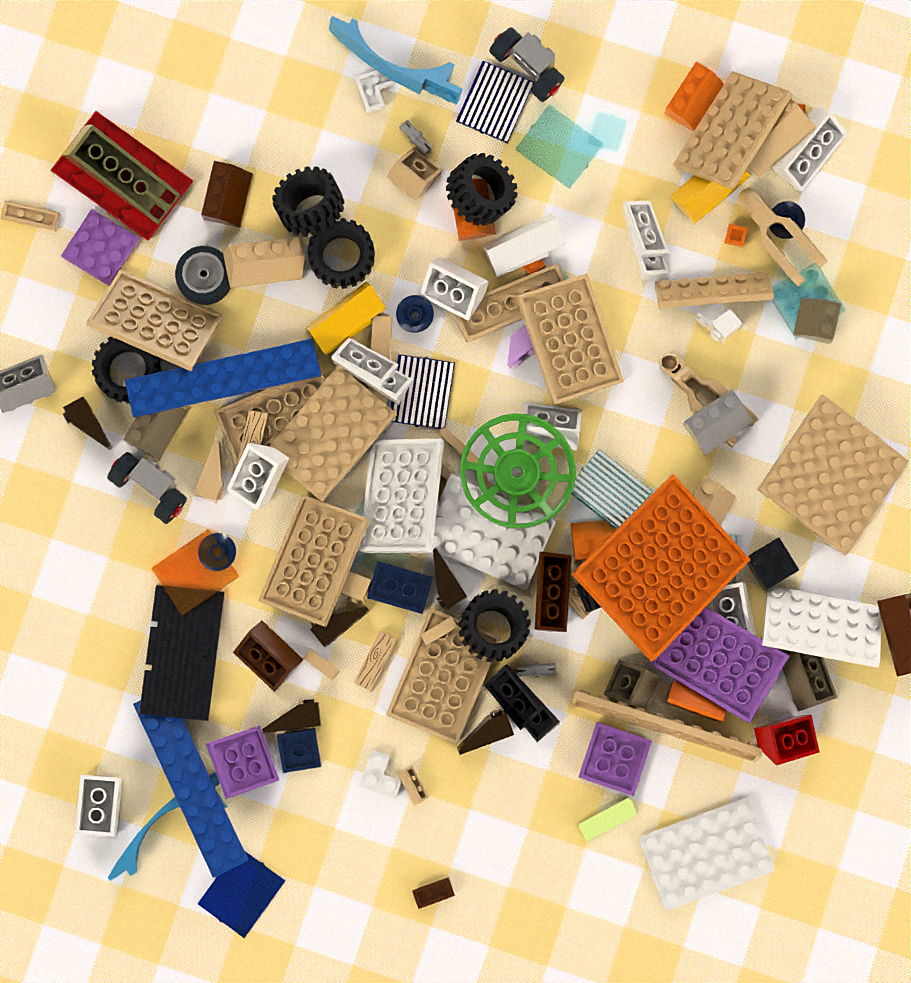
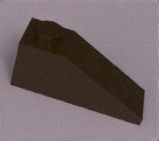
M84 397L63 407L65 410L63 416L68 424L72 423L76 428L108 450L113 449Z
M435 548L433 549L437 594L439 596L436 599L442 608L446 607L449 610L465 600L467 595Z
M364 607L331 615L327 627L312 622L310 630L326 648L365 616L369 609Z
M314 699L302 700L303 704L295 706L262 728V732L269 733L322 726L319 703H314Z
M497 709L490 712V715L486 716L457 746L459 755L513 736L514 732L506 711Z

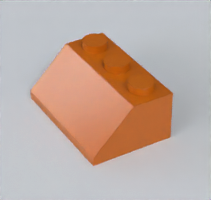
M696 61L666 107L665 114L694 132L724 83L712 70Z
M472 178L474 188L478 194L490 200L487 182L484 179ZM457 208L453 209L459 241L496 235L494 223H489L487 226H482V223L478 226L473 225L474 220L468 223L465 221L466 216H458L459 210Z
M619 518L616 519L621 524L623 523ZM611 519L571 523L574 561H585L619 525Z
M678 680L672 681L665 700L666 704L716 722H723L726 709Z

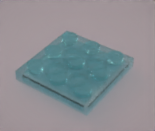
M816 263L798 272L806 280L800 287L790 277L772 287L774 293V300L772 301L792 334L801 298L824 299L841 303ZM842 303L839 315L846 311Z

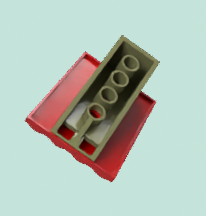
M97 111L92 114L50 169L59 178L147 241H149L193 182L191 178Z

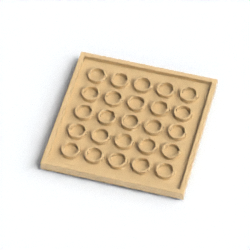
M820 395L757 490L841 554L847 556L909 460L825 395Z

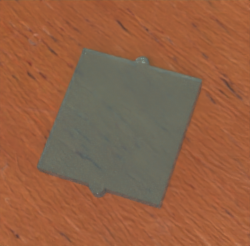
M597 112L588 144L601 147L602 150L605 148L618 152L627 120L616 118L613 114L606 115Z

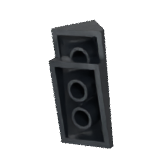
M507 664L484 685L520 730L526 728L536 742H539L560 725V721Z

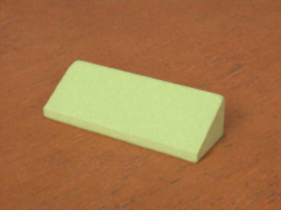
M628 797L577 825L587 842L638 814Z

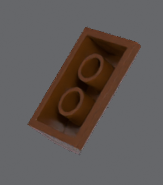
M214 161L201 213L203 220L240 228L253 173L233 164Z
M262 620L246 634L233 652L274 692L304 660Z

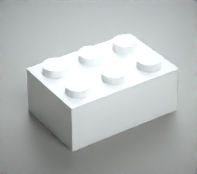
M80 775L75 834L117 836L122 778Z

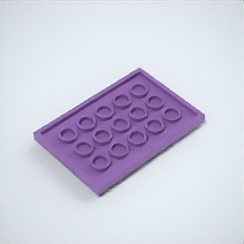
M705 607L674 641L649 664L751 724L790 656L777 648L763 646L762 639Z

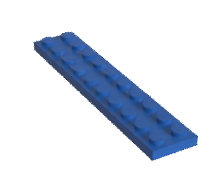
M312 338L195 364L192 371L180 367L125 380L132 415L133 418L321 377V372Z
M140 701L134 703L133 706L212 877L215 878L249 861L184 720L181 718L139 714Z

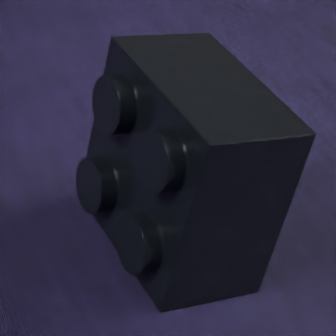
M780 537L748 555L751 560L747 565L763 591L768 590L799 571Z

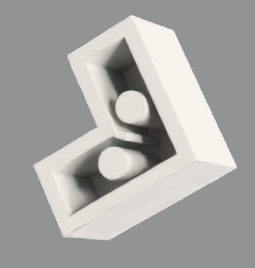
M708 304L697 313L699 324L702 327L706 326L710 331V337L715 342L719 341L720 344L737 332L742 325V322L732 310H726L722 304Z

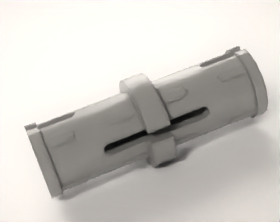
M409 120L400 125L399 129L410 139L409 142L415 144L424 156L433 149L422 136V132H418Z
M534 662L532 665H517V670H525L517 672L518 677L535 676V678H538L539 675H556V670H548L556 668V663L538 664V662Z

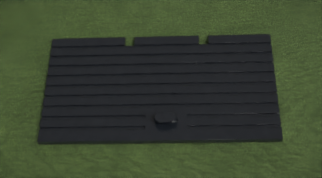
M156 585L151 621L158 623L157 627H150L145 664L152 665V669L144 671L139 714L209 721L225 592Z

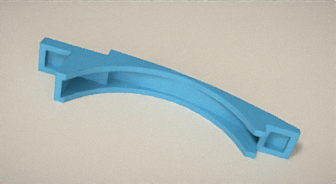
M334 16L330 18L329 31L366 64L390 80L419 95L422 90H425L432 95L445 99L447 102L458 104L463 88L448 82L452 76L455 64L449 62L430 69H410L397 66L378 56L367 45L360 33L357 20L352 18L350 23H347Z
M216 772L211 774V780L216 787L220 784ZM219 795V797H220V799H221V801H222V804H223L224 808H227L228 806L226 805V803L224 802V800H223V799L221 798V796ZM176 797L163 806L137 833L108 876L109 881L114 880L125 871L130 876L137 873L138 853L144 836L161 816L180 807Z

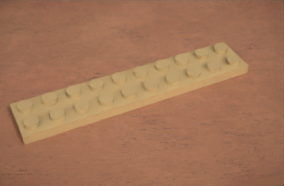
M586 690L575 691L570 704L755 763L762 756V749L758 748V745L748 742V744L740 742L739 738L732 736L726 738L717 731H703L701 726L684 725V721L678 719L671 721L665 719V715L659 713L652 715L646 713V709L640 707L633 709L628 707L627 703L620 701L614 703L605 696H591V693Z

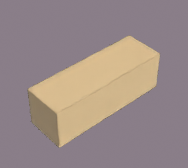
M451 616L420 636L427 646L458 628Z
M311 649L303 658L332 681L339 673L337 668Z
M413 765L398 772L414 805L429 798Z

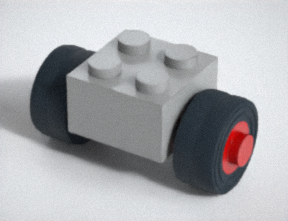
M510 27L494 39V43L489 49L490 54L499 62L506 60L512 54V59L536 81L531 92L541 102L554 96L565 79L554 68V52L548 47L545 48L535 34L531 35L528 32L522 37L514 28Z
M126 452L112 464L107 479L119 488L124 486L130 479H133L160 501L154 511V516L164 524H168L182 512V507L187 497L175 489L177 486L174 482L175 478L166 470L161 472L159 470L161 467L152 459L146 460L142 458L139 460L131 453Z

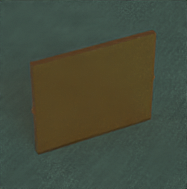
M209 529L151 568L164 587L165 593L169 595L181 615H184L240 577L232 564L222 571H212L204 567L200 562L198 549L201 544L200 557L207 566L221 568L229 563L225 554L219 560H215L210 556V548L218 543L211 535ZM217 546L212 549L213 557L218 558L223 553L221 547Z

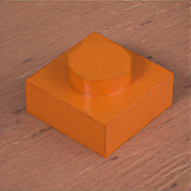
M729 224L724 243L743 248L748 228Z
M542 259L523 266L528 275L546 267Z

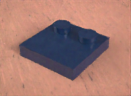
M315 728L277 734L283 773L322 766Z

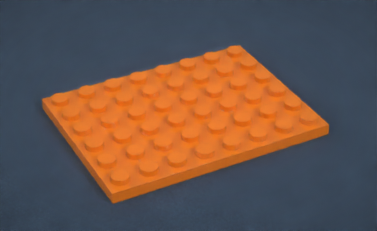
M672 474L572 575L652 662L751 559L677 477Z

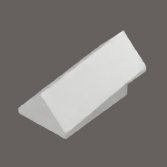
M624 202L622 212L641 282L643 283L669 274L670 272L664 255L669 252L651 202Z
M550 213L483 245V249L496 277H499L549 256V251L566 245L557 218Z
M348 338L332 355L334 364L340 366L397 405L400 404L413 381L412 378L397 371L399 364L351 338Z

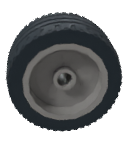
M196 246L187 250L178 260L175 279L181 293L188 300L200 305H210L221 301L229 293L231 288L224 255L220 250L210 246Z

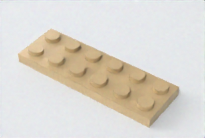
M558 264L485 293L484 298L469 320L455 314L466 342L523 320L516 296L564 281Z
M762 272L748 275H720L708 278H682L679 280L655 282V292L659 308L774 300L769 275Z

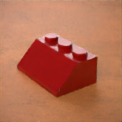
M811 714L794 716L754 728L758 748H761L763 753L775 765H781L820 753Z

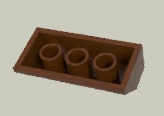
M539 552L534 628L537 631L567 632L572 555Z
M910 593L877 601L897 677L911 674Z

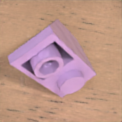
M526 325L511 335L507 362L509 368L512 366L516 368L524 361L523 358L529 354L531 356L535 353Z

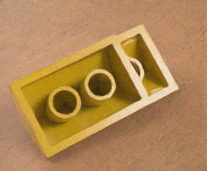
M746 169L734 190L694 175L672 193L670 198L696 224L749 179L750 174Z
M364 282L307 326L306 330L326 356L342 345L348 338H352L371 325V319L384 311L386 307L372 286Z

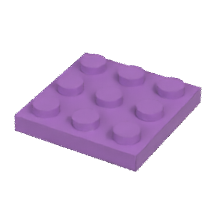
M91 209L61 257L109 286L127 261L140 238Z
M596 722L578 777L634 796L652 740Z
M260 725L206 744L225 799L279 781Z

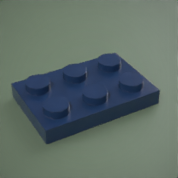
M377 561L367 599L423 614L433 577Z

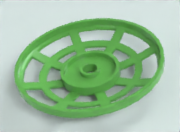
M513 413L501 415L483 424L468 440L460 462L462 488L472 507L488 521L511 529L535 527L553 518L569 500L576 478L574 455L564 436L547 421L528 414ZM519 421L518 432L507 433L494 438L489 430L492 426L502 422ZM527 422L543 427L555 438L545 445L538 438L525 434ZM483 434L489 444L482 451L478 463L467 461L472 445ZM517 439L515 449L505 452L499 445L502 441ZM524 440L534 443L540 450L534 455L523 450ZM559 444L567 457L569 474H557L556 461L551 451ZM493 448L499 457L495 466L483 464L487 454ZM545 455L550 463L551 473L540 472L538 461ZM515 467L520 468L522 476L514 477L512 469ZM465 469L477 471L478 484L483 494L475 500L467 486ZM482 472L494 474L496 484L489 490H487L484 484ZM539 480L550 481L548 489L541 497L534 489ZM556 482H568L563 498L552 510L545 501L553 492ZM500 490L509 494V506L499 502L493 496ZM528 493L535 501L527 506L517 507L518 496ZM489 500L496 507L508 511V522L490 516L481 509L480 505ZM540 507L546 514L544 517L532 522L516 523V512H527Z

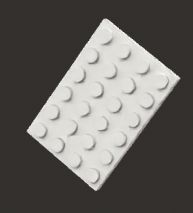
M376 440L371 445L363 517L370 519V522L359 546V552L432 553L444 440Z
M450 474L437 504L432 549L436 548L439 553L526 591L538 565L539 552L544 551L557 520L551 518L543 524L525 529H511L494 524L481 516L472 507L465 496L460 477ZM467 481L470 494L475 500L483 493L479 485ZM497 493L493 496L499 502L509 506L510 499ZM489 500L480 505L481 509L490 516L508 522V511L496 507ZM517 503V507L524 506L522 504ZM535 510L521 513L516 512V523L532 522L544 517L545 514Z
M773 586L767 590L762 645L878 668L880 663L882 625L879 607Z
M748 797L638 837L665 911L775 871Z

